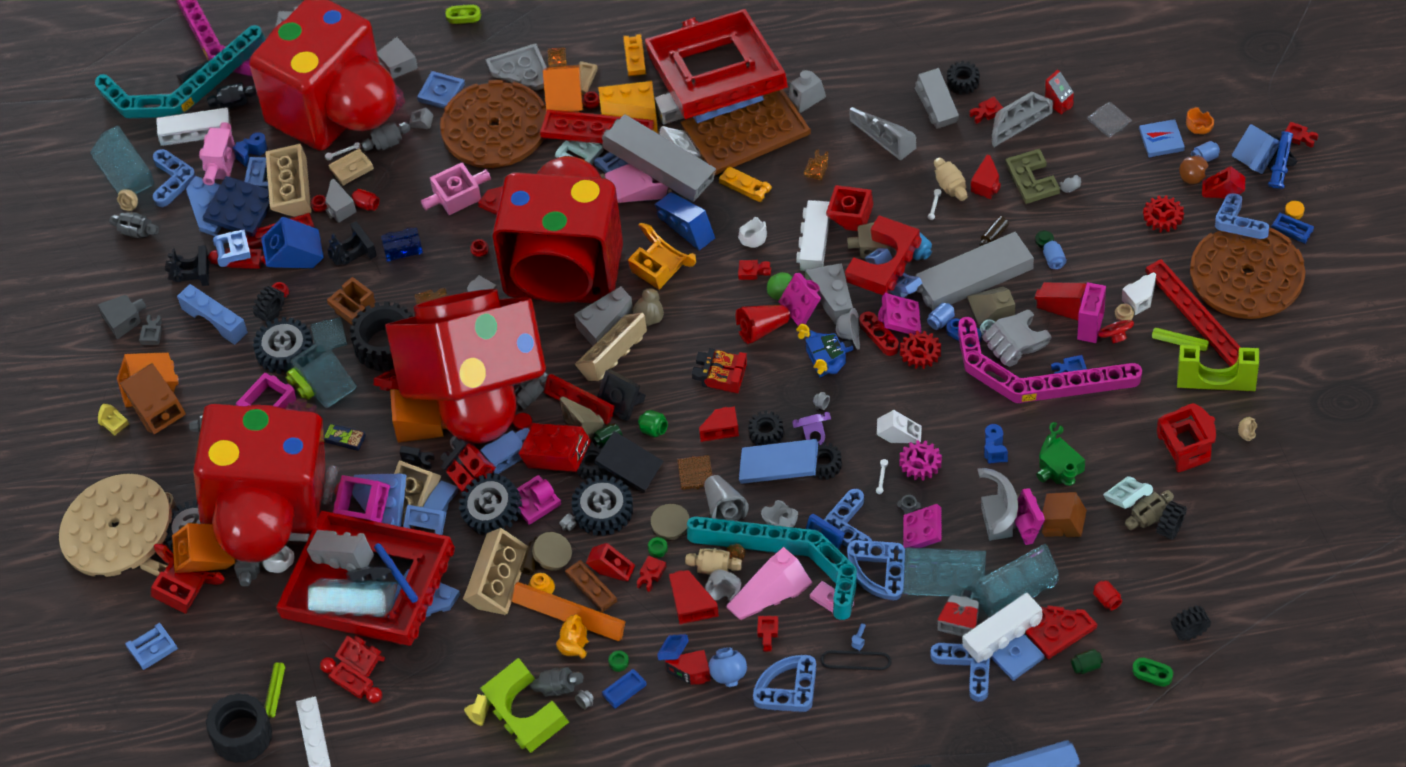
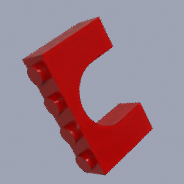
M879 215L870 229L872 240L895 249L897 252L895 257L884 264H871L853 257L845 270L847 283L884 295L885 293L889 294L890 291L895 289L897 279L903 275L906 264L911 262L913 252L916 248L920 247L922 238H920L919 229Z

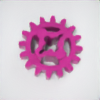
M917 440L915 445L910 442L909 448L903 447V452H900L899 465L902 466V472L907 471V477L914 475V480H917L918 477L925 480V476L932 478V473L938 474V468H941L942 455L939 454V448L934 449L933 443L927 445V441H924L923 444H920V441Z

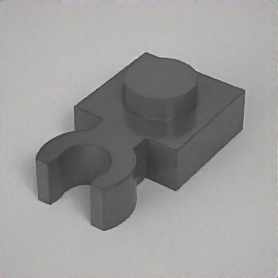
M148 315L146 317L148 325H142L139 342L141 345H159L162 334L160 326L162 323L161 317L157 315V319L152 321L151 315Z

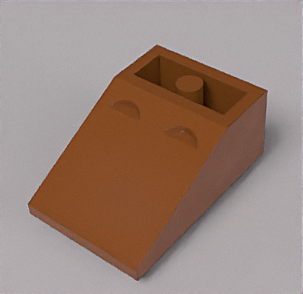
M153 363L120 383L146 430L154 435L186 415L177 397Z

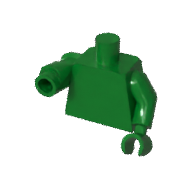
M1053 422L1050 424L1051 434H1048L1039 454V467L1041 470L1036 473V476L1041 482L1051 478L1056 484L1073 485L1076 475L1085 471V459L1061 437L1056 438L1057 435L1063 433L1064 429L1060 426L1055 431L1057 423Z

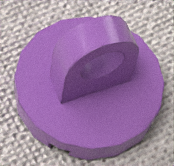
M825 412L824 415L816 414L800 418L799 420H793V428L803 426L806 440H811L810 435L812 432H819L821 439L818 443L822 445L825 441L822 421L831 419L830 412Z

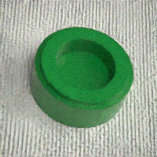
M655 537L648 542V552L651 556L660 558L667 553L668 546L665 539Z
M614 651L608 658L609 666L613 671H624L629 665L628 655L623 651Z

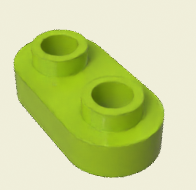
M476 5L451 6L445 12L446 19L451 24L473 23L481 18L480 8Z
M292 368L286 372V381L289 385L296 388L300 398L308 400L314 396L312 388L296 369Z

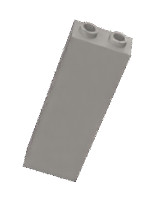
M625 114L620 120L617 119L610 130H606L603 134L602 148L692 202L714 180L716 168Z
M1013 232L916 274V277H920L923 283L917 287V292L922 294L924 303L927 307L930 306L933 311L942 302L952 305L967 298L969 295L982 292L1032 270L1034 257L1018 234Z

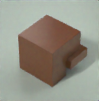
M351 277L342 285V289H339L327 299L328 305L335 309V313L351 325H353V318H358L357 313L360 310L364 313L366 312V306L370 305L373 308L375 307L374 303H376L373 292L354 277Z
M1077 493L1046 494L1042 511L1045 519L1042 528L1044 537L1063 536V533L1066 537H1081L1087 510Z

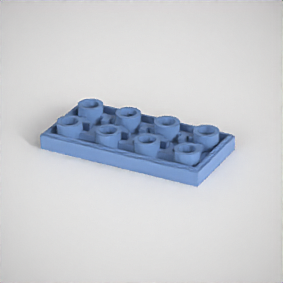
M817 439L742 448L739 472L740 483L816 475Z

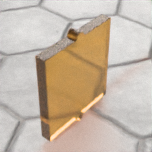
M692 456V458L678 459L681 489H699L704 487L706 479L712 476L710 456Z

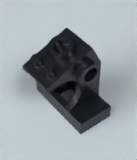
M357 221L350 224L352 235L347 240L339 241L336 235L332 233L327 253L336 265L349 264L364 254H367L370 260L377 256L374 244Z
M206 245L198 246V254L191 259H184L183 256L177 255L175 248H173L172 253H168V258L170 259L166 260L165 272H168V279L175 282L200 279L202 286H208L209 254Z

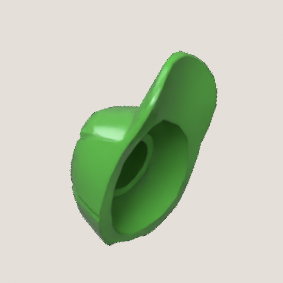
M784 272L773 275L767 283L768 295L775 300H779L793 277Z

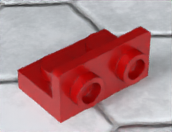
M357 635L355 638L347 636L335 657L364 676L369 677L377 662H383L385 658L380 655L381 651L371 645L369 648L366 646V641Z

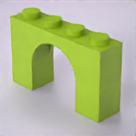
M1180 345L1177 388L1256 390L1259 348H1239L1238 360L1233 366L1225 369H1211L1202 365L1199 361L1200 346Z
M518 658L480 689L485 694L484 696H486L488 706L493 704L496 708L493 712L500 721L504 719L507 722L504 727L511 735L513 733L517 735L518 738L515 741L522 750L526 747L531 753L568 724L569 721L553 701L530 717L518 718L512 715L511 705L515 696L535 680Z

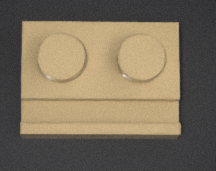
M360 148L329 164L330 171L333 172L342 186L374 169L373 164L361 152Z

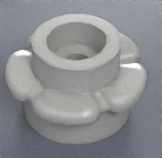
M825 392L816 394L813 399L816 410H825L829 404L830 397Z
M568 513L560 521L559 525L563 531L566 529L571 531L576 526V516Z
M579 690V694L575 696L578 705L583 709L592 706L594 700L592 694L587 690Z

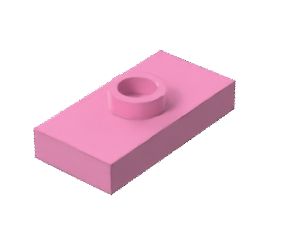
M821 581L810 594V598L833 613L835 589Z

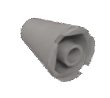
M713 475L706 479L704 488L711 518L738 521L741 517L744 519L749 510L746 499L721 476Z

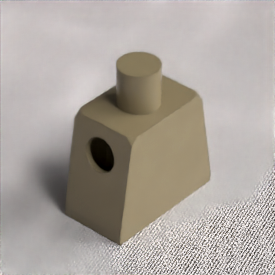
M874 222L858 226V237L847 238L848 249L859 248L861 258H865L878 248H885L890 252V246L872 240L870 229Z

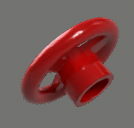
M1122 320L1100 329L1097 335L1101 338L1111 337L1112 343L1121 342L1127 339L1125 331L1131 329L1134 326V322L1132 320Z

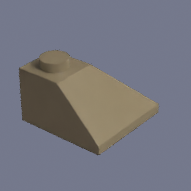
M1005 287L967 296L979 327L985 320L996 322L1001 318L1015 315V302L1010 290Z
M562 396L560 404L565 423L568 426L583 427L590 440L593 441L594 432L603 428V419L600 415L596 416L592 410Z

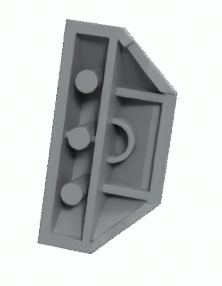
M1030 92L999 110L994 120L992 146L995 147L1052 114L1053 101L1037 93Z

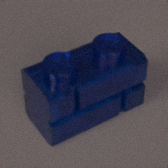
M408 227L402 231L388 232L385 235H381L387 262L423 253L417 227Z

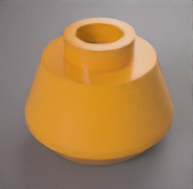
M545 573L533 575L528 583V586L550 594L555 589L554 581Z

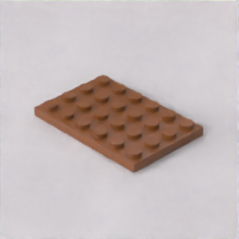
M783 89L763 95V101L696 123L693 117L681 122L682 129L698 153H700L703 161L716 168L715 175L724 172L728 167H736L811 134V129Z

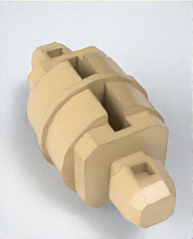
M942 158L935 159V174L939 186L950 197L956 196L960 201L967 199L966 183L962 172L951 161L945 162Z
M705 548L700 549L699 555L687 554L685 564L693 567L697 565L698 573L711 575L713 571L718 569L739 571L742 567V560L738 558L730 559V552L725 550Z

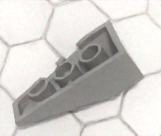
M853 107L849 109L850 121L899 160H902L916 149V136L913 132Z

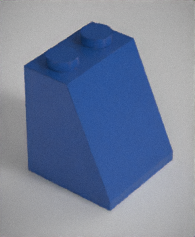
M282 216L261 237L267 267L314 268L324 258L319 229Z

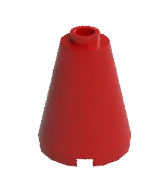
M784 305L743 306L738 308L735 314L736 325L741 327V331L738 332L747 344L756 342L788 323L790 318V311Z

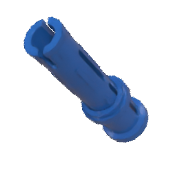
M1281 132L1276 162L1271 167L1272 176L1270 182H1268L1269 187L1284 189L1285 187L1283 183L1285 174L1288 173L1286 164L1293 136L1291 132Z

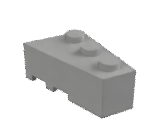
M937 68L919 74L917 82H915V90L929 114L931 123L935 125L936 129L957 123L959 115L940 69Z
M842 263L805 270V279L818 284L820 287L818 295L821 297L820 302L833 323L837 324V319L842 314L849 313L853 308Z
M622 287L617 288L574 314L576 328L593 346L624 315L633 313L632 298Z
M317 530L307 548L311 560L315 563H325L333 568H343L347 571L368 567L374 556L364 533H359L358 536H351L350 532H345L344 535H337L336 531Z

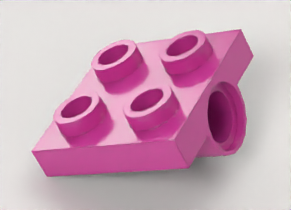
M795 273L778 302L789 309L790 317L798 326L806 324L821 299L818 295L820 287L814 281L806 280L801 273Z
M885 293L882 296V307L878 313V320L884 322L885 328L907 334L912 333L913 335H916L917 330L921 333L918 302Z
M539 475L517 488L522 498L520 499L522 507H519L521 509L520 515L528 525L561 505V500L555 495L551 484L546 479L543 480Z
M1030 488L1022 490L1017 500L1018 511L1015 518V524L1025 545L1033 544L1045 521L1044 514L1040 511L1035 496H1033Z
M938 504L903 515V546L905 551L910 552L942 541L941 507Z

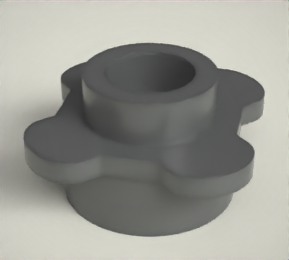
M905 495L897 502V506L902 508L905 515L921 508V504L917 502L913 495Z

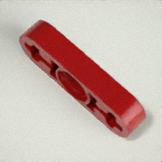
M862 313L859 318L862 330L885 355L893 356L899 351L897 338L888 328H885V325L878 320L874 313ZM876 331H882L884 332V335L878 337L875 336L874 333Z

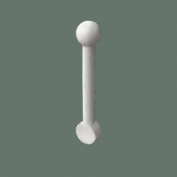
M356 142L353 146L332 154L326 153L325 158L326 160H331L334 156L361 148V144Z
M940 189L934 190L935 198L933 201L930 214H928L929 220H933L935 218L934 212L936 204L938 201V197L941 196Z
M886 459L880 461L882 468L879 485L876 488L877 494L883 493L882 485L885 467L888 466Z

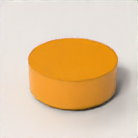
M1291 201L1286 205L1285 214L1294 219H1300L1304 215V205L1299 201Z

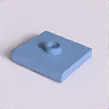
M1023 634L1021 637L1011 640L1005 648L995 651L990 658L1014 681L1042 661L1044 654Z

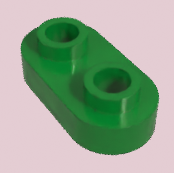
M1138 658L1133 663L1132 671L1138 679L1158 686H1167L1172 682L1173 671L1165 664L1147 658Z

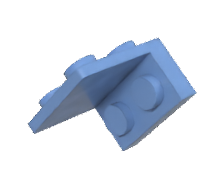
M1250 124L1232 156L1249 166L1252 170L1263 174L1278 149L1280 141Z

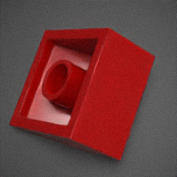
M835 185L826 216L846 230L858 231V226L867 224L873 207L871 190Z

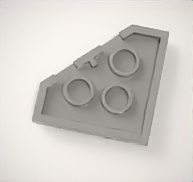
M536 43L486 59V64L492 77L511 83L517 82L536 91L544 89L543 69L547 67Z

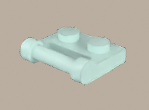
M566 140L556 151L555 157L572 156L566 153L569 150L592 164L594 159L599 157L604 149L598 143Z
M1129 476L1103 495L1106 501L1126 509L1133 506L1135 501L1143 495H1151L1153 487L1147 483L1137 482L1135 478Z

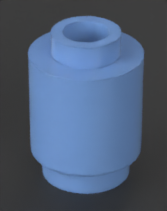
M1208 141L1195 147L1191 151V156L1199 155L1205 158L1206 162L1218 158L1220 149L1217 143Z
M1050 241L1044 245L1043 254L1048 266L1051 269L1062 268L1067 260L1060 244L1056 241Z
M942 302L927 318L930 327L934 330L943 328L955 316L954 308L949 303Z

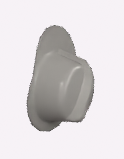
M852 308L849 313L842 314L837 319L836 333L841 339L853 340L856 349L859 350V316L857 310Z

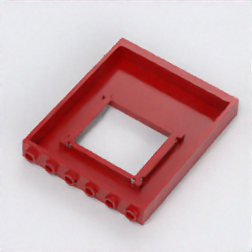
M746 9L645 39L647 54L684 119L788 88L784 69ZM734 42L745 61L692 76L682 58Z
M321 510L317 519V525L312 529L276 606L277 611L283 619L412 646L414 639L418 637L421 623L425 621L426 611L433 603V595L436 589L440 587V579L443 573L447 571L448 561L454 555L455 546L449 536ZM316 531H336L337 535H344L345 532H350L351 536H358L359 533H364L372 552L377 553L374 546L380 543L388 555L414 560L407 574L406 581L417 595L418 600L412 603L401 588L392 610L346 601V595L352 585V582L347 579L345 574L349 571L343 568L336 569L325 563H315L311 560L307 551Z

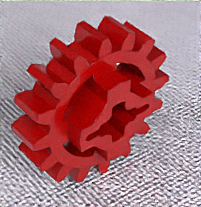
M1165 195L1161 199L1160 196H1157V200L1151 198L1150 203L1146 202L1143 209V220L1147 221V226H1153L1152 230L1159 228L1160 232L1163 229L1170 232V228L1176 230L1177 225L1181 226L1184 219V207L1180 206V201L1174 202V197L1168 199V196Z
M917 330L916 335L909 333V338H903V342L900 343V356H902L903 362L908 361L909 367L912 364L915 365V369L919 366L925 369L927 364L932 367V361L937 363L938 357H941V343H939L938 337L933 339V333L926 335V331L920 334Z

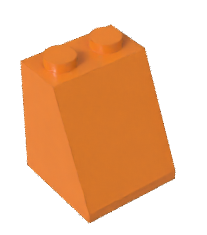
M580 65L544 68L543 80L546 112L548 109L580 113L579 111L583 110Z
M169 353L124 355L117 381L125 408L132 407L133 405L120 383L151 363L154 364L174 393L179 379L178 375L174 372V362L170 359Z
M390 390L392 421L398 443L444 437L443 429H446V426L441 419L437 400H408L400 395L399 390Z
M188 523L172 535L175 573L224 570L235 564V559L224 552L217 543L212 524Z

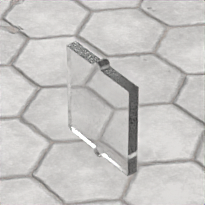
M1108 102L1101 108H1097V111L1087 117L1092 124L1108 137H1111L1118 131H1122V128L1132 121L1111 102Z

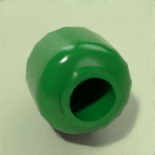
M647 410L638 419L640 431L652 437L663 435L668 428V421L665 415L654 410Z

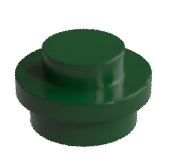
M1040 231L1035 236V242L1040 248H1043L1046 243L1054 241V236L1049 231Z

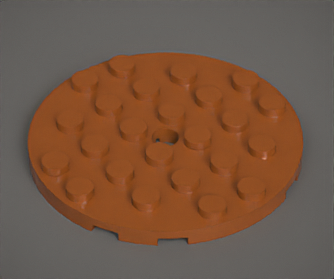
M489 80V83L478 85L476 83L457 93L444 109L445 112L440 121L442 140L448 151L466 164L483 168L508 166L531 155L544 140V138L540 137V131L546 115V108L539 95L529 87L517 82L512 84L505 83L503 80ZM492 122H498V126L490 124Z
M1269 228L1268 237L1264 239L1217 231L1204 237L1195 248L1191 258L1190 277L1199 297L1213 309L1237 318H1263L1283 311L1297 299L1305 280L1304 259L1299 249L1295 248L1288 237L1272 228ZM1248 268L1251 269L1252 272L1244 274L1245 272L1243 271V269Z

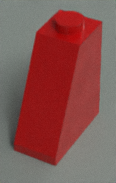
M1043 283L1041 289H1037L1035 294L1037 308L1078 321L1079 310L1087 284Z
M689 570L676 571L669 574L679 624L719 617L717 602Z

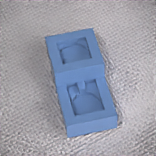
M440 481L423 507L446 512L448 510V503L458 493V486Z

